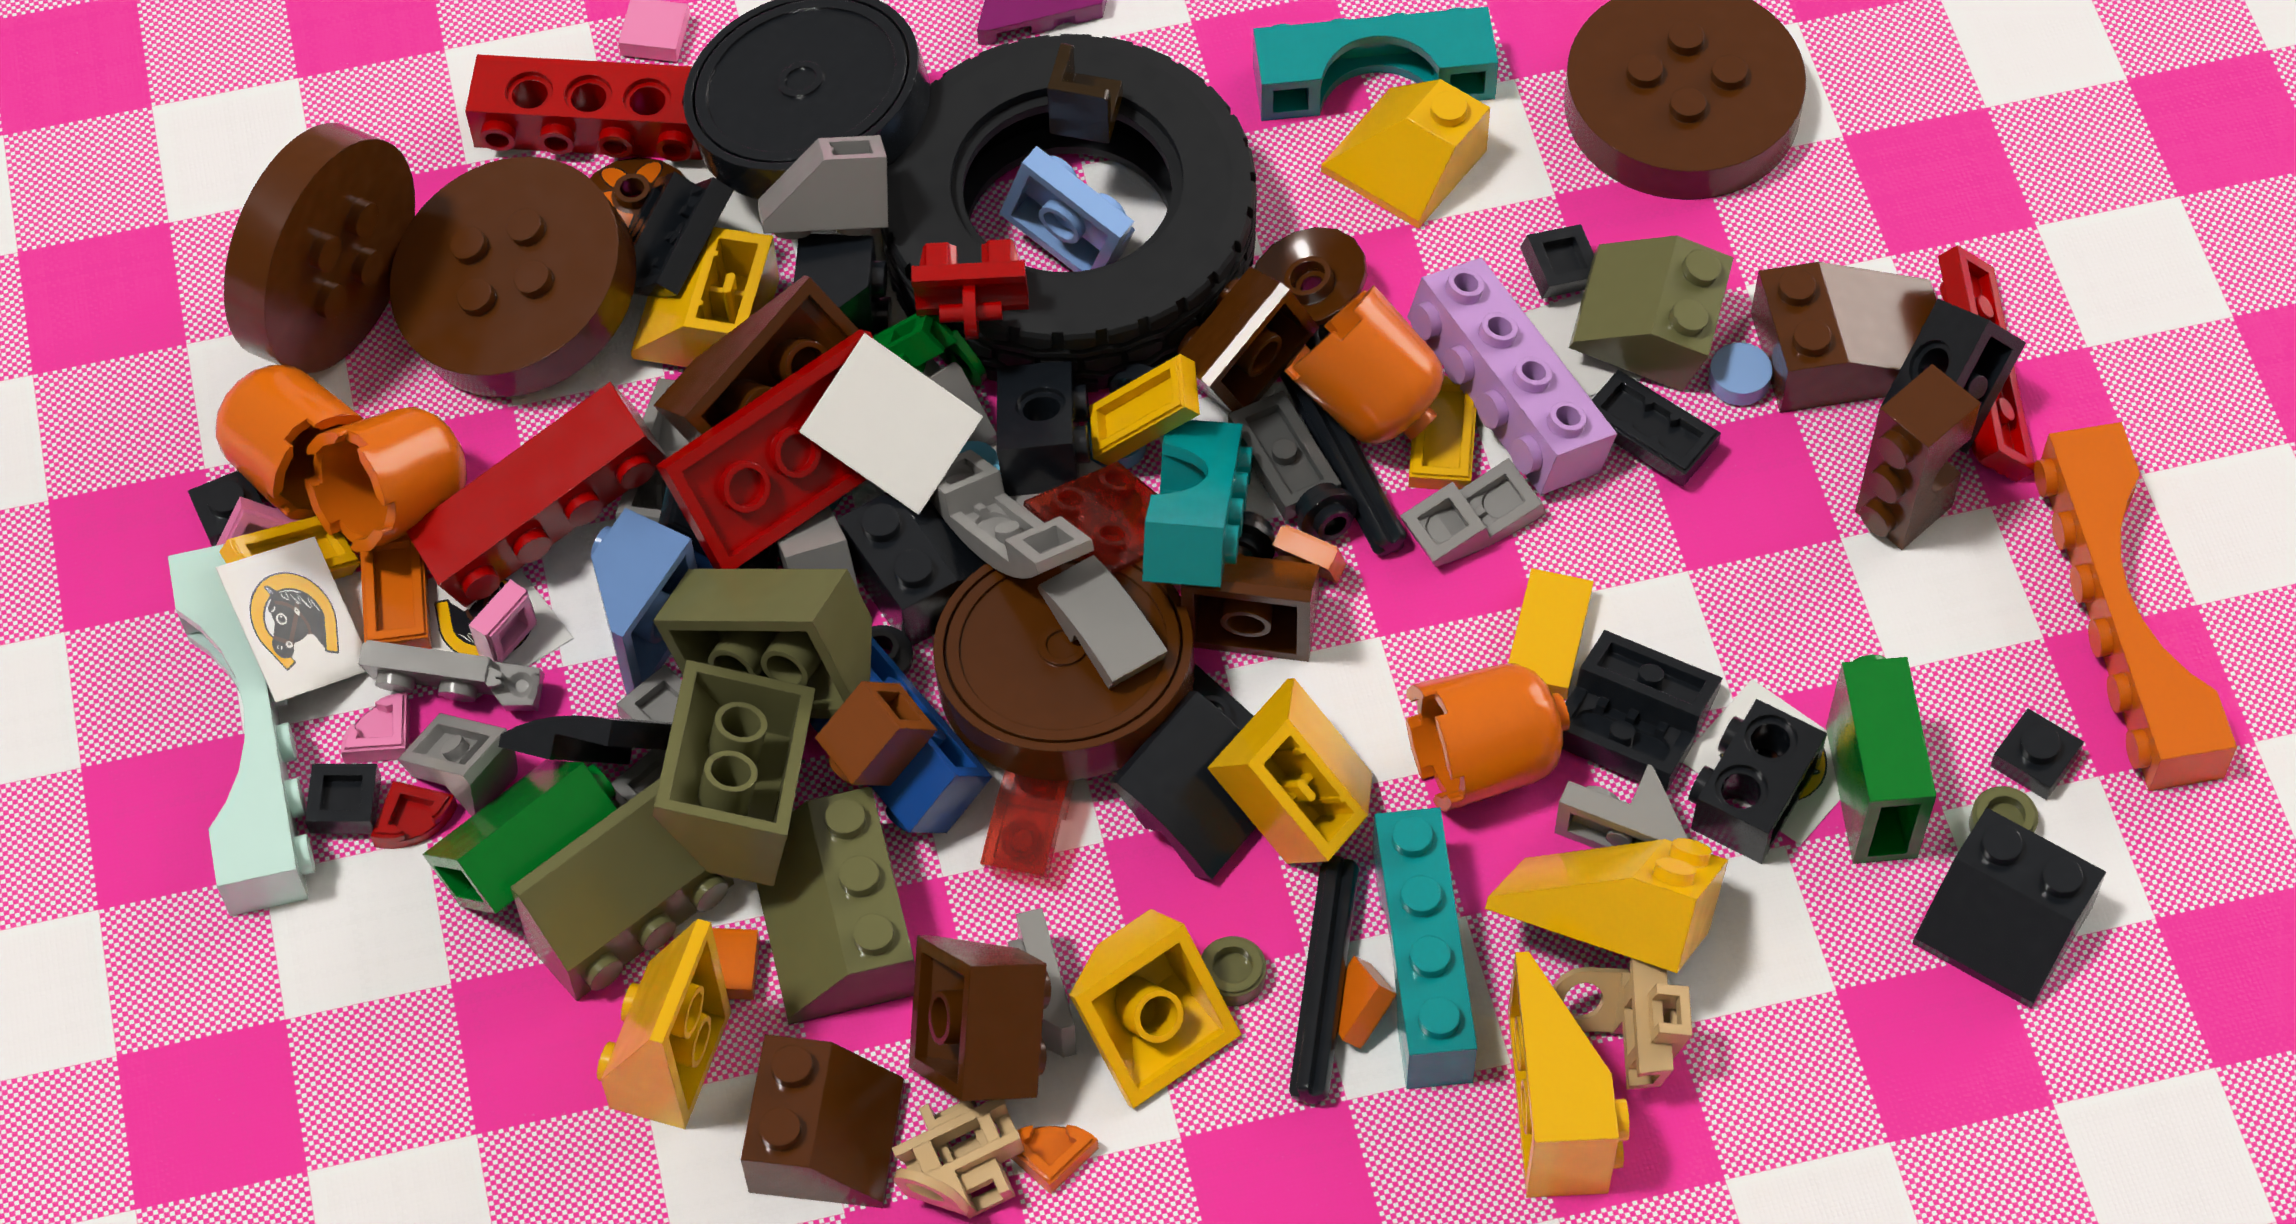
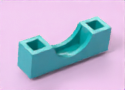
M1457 7L1446 11L1414 14L1395 13L1381 17L1339 18L1327 22L1295 25L1277 24L1272 27L1253 28V69L1261 121L1320 116L1327 97L1337 86L1350 78L1367 73L1396 74L1416 83L1442 79L1478 101L1495 99L1498 57L1488 7L1468 9Z
M1189 420L1164 434L1160 494L1151 495L1145 519L1142 581L1221 587L1224 565L1237 563L1239 537L1242 534L1243 513L1246 510L1248 485L1251 482L1253 447L1241 446L1243 424Z
M1441 807L1374 814L1372 853L1380 909L1384 910L1391 943L1397 994V1028L1406 1089L1473 1083L1477 1043Z

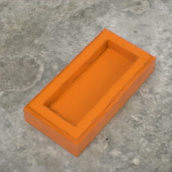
M408 534L371 551L360 552L364 643H366V640L432 649L428 570Z

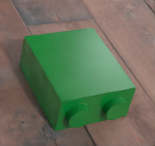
M1866 655L1852 662H1842L1826 730L1852 863L1918 858L1937 795L1908 657L1885 658L1881 655Z
M546 759L422 855L460 907L497 914L514 900L510 888L512 885L617 810L611 801L616 796V792L604 773L593 764L587 767L584 762Z

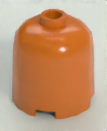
M1374 285L1368 291H1362L1324 325L1330 334L1312 350L1305 345L1284 370L1348 434L1360 442L1373 445L1388 443L1401 433H1404L1410 440L1419 435L1437 416V413L1430 406L1439 395L1444 380L1442 364L1436 354Z
M269 365L251 371L238 380L225 395L217 412L216 439L225 458L271 504L290 519L302 520L316 516L305 488L304 479L314 476V455H307V446L317 434L364 418L304 371L294 366Z
M417 407L387 411L317 434L306 450L307 455H314V476L304 479L312 509L325 531L330 536L341 532L353 543L350 548L356 553L371 551L407 535V530L418 524L426 514L465 487L467 481L463 449L451 428L439 416Z
M1516 663L1499 664L1413 684L1406 691V697L1410 702L1417 701L1418 715L1406 718L1410 747L1421 779L1434 776L1442 793L1436 794L1433 801L1444 812L1534 784L1548 776L1559 763L1563 746V732L1570 728L1568 709L1563 697L1559 693L1552 694L1544 680L1535 671Z

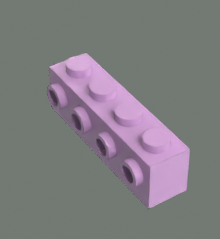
M1480 257L1422 277L1407 316L1412 328L1436 354L1444 366L1449 379L1455 384H1460V389L1465 394L1466 391L1473 400L1482 423L1493 431L1511 455L1515 467L1522 474L1526 475L1538 493L1542 495L1599 474L1617 436L1616 431L1483 258Z

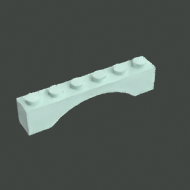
M221 544L169 555L168 561L175 609L189 642L209 655L232 679L240 693L244 708L245 739L239 771L226 803L208 829L216 885L229 915L235 916L307 900L308 893L305 874L315 872V862L308 835H298L296 818L306 816V807L299 779H289L287 762L297 760V751L290 723L280 724L278 713L279 707L288 706V699L275 703L215 567L226 564L219 552L224 545Z

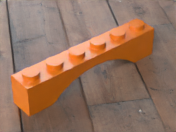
M2122 422L2049 433L2040 460H2036L2034 464L2035 483L2040 496L2049 497L2054 512L2052 516L2054 540L2060 550H2067L2072 565L2070 569L2072 593L2077 603H2085L2090 618L2088 625L2090 646L2095 657H2103L2109 674L2107 678L2108 699L2115 713L2122 712L2128 730L2126 733V750L2132 767L2134 769L2141 768L2148 791L2224 779L2237 745L2218 691L2190 673L2163 648L2142 619L2128 589L2121 559V526L2131 503L2140 472Z

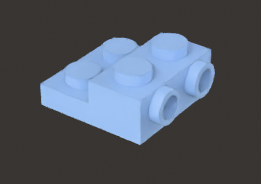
M1038 146L1022 162L999 212L1001 216L1074 272L1096 269L1116 262L1123 254L1135 231L1132 227L1134 221L1125 214L1123 207L1114 198L1104 193H1097L1077 177L1074 169L1066 161L1057 156H1049Z

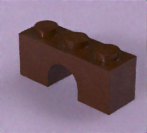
M1933 364L1880 408L1855 510L1872 533L1880 537H1886L1901 550L1953 506L1962 473L1951 465L1948 459L1972 438L1981 402Z

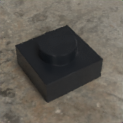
M1581 224L1526 236L1520 249L1542 299L1585 290L1594 253Z
M238 470L188 490L211 546H216L239 497L263 504L257 489Z
M2028 708L1994 753L1990 767L2047 800L2080 755L2084 741Z
M312 764L305 817L309 833L372 834L377 819L381 773L378 765Z

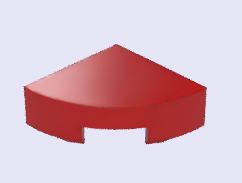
M393 781L370 836L374 847L384 849L404 848L429 839L438 833L452 818L458 807L456 798L452 794Z

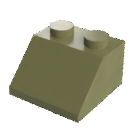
M1678 235L1599 244L1594 253L1569 348L1683 392L1709 357L1734 257Z

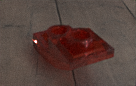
M1005 770L980 864L984 868L1048 880L1061 820L1066 821L1075 780H1042Z

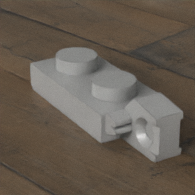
M366 640V643H362L358 663L373 679H376L375 686L384 690L413 693L415 685L439 688L438 695L462 702H475L477 693L495 695L506 711H538L545 675L540 668L494 662L485 656Z

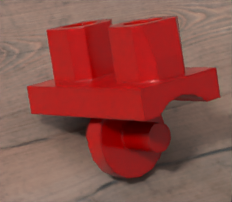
M1011 239L988 240L981 245V263L958 264L956 246L948 242L926 243L923 246L919 266H911V283L914 290L916 315H939L940 323L964 322L965 339L970 340L979 339V321L1003 320V311L1029 309L1025 260L1019 261L1014 241Z

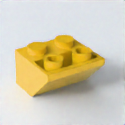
M714 227L678 295L672 297H647L631 349L632 359L688 367L696 357L774 299L780 277L773 236Z
M1295 678L1287 679L1207 767L1287 864L1328 862L1368 817L1373 773Z

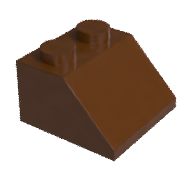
M1249 267L1241 278L1233 279L1223 288L1217 299L1215 310L1202 326H1195L1183 337L1177 350L1178 355L1182 354L1195 361L1197 388L1229 413L1259 401L1282 374L1290 360L1304 347L1319 328L1288 287L1252 267Z
M1238 552L1236 564L1224 565L1221 587L1181 584V606H1186L1190 617L1194 648L1309 662L1319 599L1320 565L1308 564L1300 558L1293 556H1278L1268 559L1244 556Z
M918 935L909 1068L960 1101L1037 1098L1039 1076L1043 1074L1047 1061L1046 1047L1042 1039L1043 1009L1048 1007L1051 999V981L1046 971L1047 963L1019 948L932 935Z
M765 1034L741 1156L748 1192L884 1208L893 1156L892 1148L895 1144L905 1086L904 1078L833 1042Z

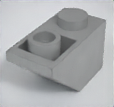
M881 136L818 138L758 199V210L763 233H774L777 237L784 239H799L807 237L811 234V231L836 230L842 235L860 236L870 233L873 228L888 227L887 156Z

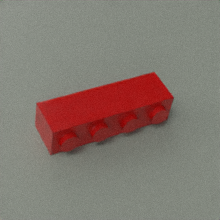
M609 382L434 508L418 524L407 530L406 533L438 586L462 606L467 607L475 600H481L491 595L499 587L500 582L525 564L535 562L545 556L554 543L576 527L586 525L595 520L604 507L626 491L646 483L652 477L654 471L657 470L656 465L666 459L667 456L634 405Z

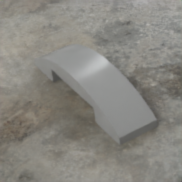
M971 449L958 454L929 499L948 526L977 556L996 570L1014 578H1032L1094 551L1092 539L1063 517L1059 516L1044 523L1005 494L1000 471Z

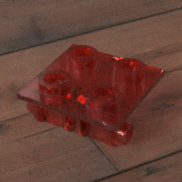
M1115 462L1024 501L1023 506L1044 523L1061 516L1090 537L1093 542L1094 551L1083 555V557L1087 559L1094 555L1113 574L1143 559L1145 519L1150 497L1157 493L1122 464Z

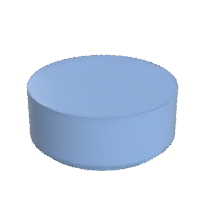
M1739 342L1725 345L1714 354L1711 360L1708 376L1709 386L1720 400L1728 404L1745 406L1756 403L1768 392L1772 376V363L1763 350L1752 344Z

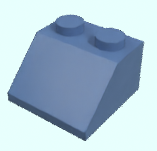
M625 508L612 527L606 526L599 532L591 549V559L626 695H628L660 669L671 653L653 620L688 569H697L691 538Z

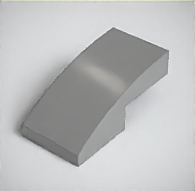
M1508 458L1460 490L1452 481L1400 515V517L1434 566L1437 567L1491 546L1545 515L1546 512L1541 500Z
M1094 555L1039 584L1038 591L1070 642L1078 639L1108 689L1156 664L1166 656L1168 652L1141 610L1117 579Z

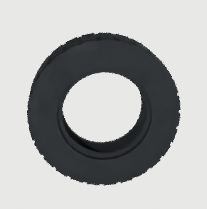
M1061 34L1060 36L1051 37L1044 35L1019 39L1018 42L1005 43L980 52L979 56L966 59L945 72L940 80H935L931 83L929 108L920 131L908 148L887 167L888 227L881 228L883 249L892 289L896 292L897 301L907 317L916 313L914 290L911 283V266H919L923 246L926 243L948 242L957 247L958 264L981 263V245L986 242L978 234L970 221L973 210L985 191L998 178L1021 165L1036 146L1049 156L1085 154L1120 163L1132 169L1149 182L1158 192L1167 208L1166 215L1155 233L1133 253L1114 263L1078 272H1052L1025 266L1029 309L1003 311V320L979 321V339H965L964 322L945 323L950 329L958 330L986 369L987 379L997 382V367L1071 360L1075 385L1086 384L1088 392H1098V389L1109 388L1113 377L1117 373L1123 372L1129 364L1140 363L1156 368L1178 355V346L1183 337L1195 326H1202L1217 307V299L1223 288L1233 279L1241 278L1247 269L1253 265L1256 241L1257 191L1252 151L1248 147V139L1237 117L1234 114L1231 115V108L1211 86L1208 87L1204 79L1180 62L1177 64L1172 61L1171 57L1148 47L1133 45V42L1106 36L1100 38L1092 37L1090 34ZM1061 43L1074 45L1075 73L1119 80L1123 83V97L1109 144L1050 133L1047 87ZM953 352L959 362L969 368L965 361Z

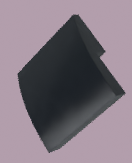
M677 172L657 178L629 230L634 243L637 264L634 294L652 297H672L678 295L734 189L714 177L697 184Z
M1604 630L1580 667L1576 687L1565 702L1570 718V728L1563 732L1562 749L1639 782L1648 764L1653 766L1665 792H1667L1711 709L1723 678Z
M1190 690L1169 716L1110 780V784L1145 829L1162 832L1195 877L1212 880L1254 831L1256 826L1207 769L1241 730L1198 691Z
M575 715L555 716L534 720L502 733L498 747L549 760L630 764L632 748L666 750L672 722Z

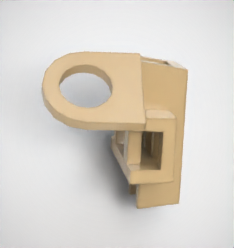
M1633 958L1629 961L1630 971L1624 968L1582 967L1572 969L1561 975L1553 984V988L1563 1002L1567 992L1578 984L1589 983L1600 989L1601 1000L1592 1012L1584 1015L1572 1014V1016L1583 1031L1623 1034L1626 1089L1661 1086L1674 1070L1673 1059L1692 1037L1689 986L1668 985L1667 970Z
M1004 1099L989 1100L979 1106L976 1105L975 1101H960V1103L937 1114L934 1113L929 1104L920 1107L919 1110L928 1131L892 1148L895 1157L905 1163L907 1169H897L893 1177L895 1184L906 1196L965 1215L969 1219L1016 1196L1002 1162L1025 1152L1020 1135L1014 1127ZM995 1124H997V1126H998V1128H999V1131H1000V1133H1001L1002 1136H1000V1134H999V1132H998V1129H997V1127H996ZM972 1130L974 1131V1136L952 1147L950 1146V1141ZM937 1152H939V1155H940V1157H941L942 1162H943L944 1165H942V1163H941V1161H940V1159H939V1156H938ZM993 1182L995 1183V1188L972 1198L971 1193Z

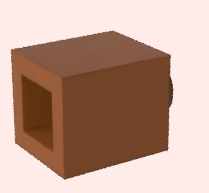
M861 681L816 735L815 739L830 756L829 765L832 770L847 783L852 785L891 786L935 734L937 729L900 683Z

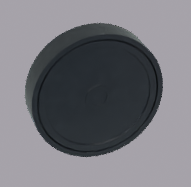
M772 0L741 15L711 39L701 51L689 72L685 84L683 102L686 121L709 171L717 180L734 189L735 192L750 198L759 199L818 138L880 135L887 156L888 167L908 148L920 131L927 115L931 93L927 69L916 38L905 19L886 3L880 0Z

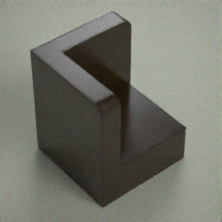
M1061 43L1047 87L1050 133L1109 144L1123 97V83L1119 80L1075 73L1074 45Z

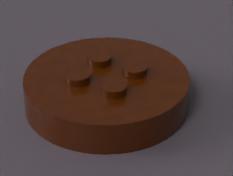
M1610 0L1588 18L1571 46L1564 91L1565 116L1570 132L1580 150L1599 170L1617 182L1639 192L1668 199L1697 200L1719 197L1739 191L1759 181L1769 174L1788 153L1798 132L1806 91L1805 66L1800 50L1789 31L1772 13L1753 0Z
M326 123L312 127L298 135L269 163L253 187L238 218L225 266L224 306L226 318L235 340L243 349L277 365L294 366L306 374H311L328 369L343 360L368 335L390 301V274L393 259L405 231L415 217L413 177L410 167L400 150L385 140L340 123Z
M514 157L490 162L460 175L445 185L423 205L411 221L393 259L390 274L392 312L400 332L409 345L435 373L451 385L470 393L490 397H511L537 392L567 379L582 369L614 336L629 308L636 282L637 264L633 239L623 218L604 193L589 177L574 167L560 161L540 157Z
M1093 542L1094 551L1032 578H1014L996 570L989 564H985L971 574L956 589L944 607L937 623L933 644V657L942 709L952 729L967 747L987 762L1005 771L1024 777L1051 781H1071L1101 776L1121 769L1155 729L1169 716L1190 690L1193 691L1195 680L1194 646L1191 621L1186 606H1181V596L1172 584L1142 581L1143 559L1120 548ZM1092 555L1110 571L1129 594L1168 651L1163 660L1111 689H1108L1078 639L1070 642L1037 589L1039 584Z

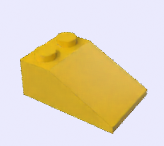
M1677 838L1673 841L1661 839L1524 858L1488 896L1485 909L1678 973L1709 933L1728 859L1711 854V848L1707 845L1686 838Z
M701 919L694 921L648 962L640 984L633 982L629 986L621 1008V1020L624 1024L616 1043L609 1041L605 1045L597 1068V1079L602 1082L609 1108L686 1129L731 1014L711 922Z
M1515 952L1508 1004V1021L1526 1198L1608 1194L1613 1169L1623 1168L1624 1165L1623 1141L1629 1140L1627 1100L1615 1099L1612 1073L1530 952Z

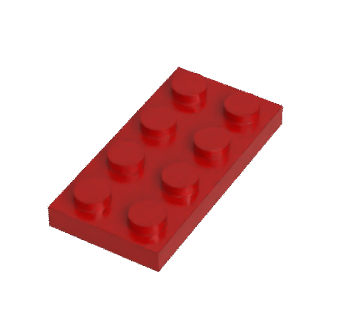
M859 329L656 465L714 569L738 568L867 480L805 437L799 430L863 334L866 333L873 338L870 331Z

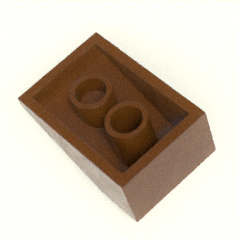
M1824 262L1759 270L1751 315L1761 350L1767 354L1772 363L1771 384L1779 412L1783 413L1886 397L1922 326L1937 301L1930 279Z
M804 275L696 357L653 406L690 443L859 329L811 277Z

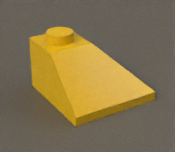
M1442 79L1389 88L1321 164V172L1419 229L1487 151L1490 107Z
M1149 909L1096 945L1069 994L1127 1105L1133 1109L1242 1035L1185 924L1153 909Z

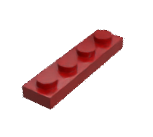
M1958 245L1939 255L1938 260L1943 280L1940 284V292L1943 300L1986 318L2007 330L1994 267ZM2013 367L1971 448L1977 460L1984 467L1991 468L2012 481L2018 482L2034 473V459L2015 367Z

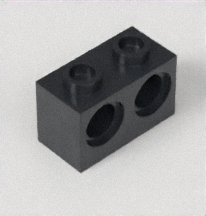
M1756 699L1744 720L1734 716L1728 724L1718 746V751L1723 753V756L1715 769L1705 765L1697 776L1688 797V801L1696 804L1691 829L1762 864L1820 764L1827 733ZM1769 749L1776 752L1780 757L1767 758L1758 754L1756 750ZM1732 798L1742 799L1749 803L1751 807L1736 808L1725 800Z

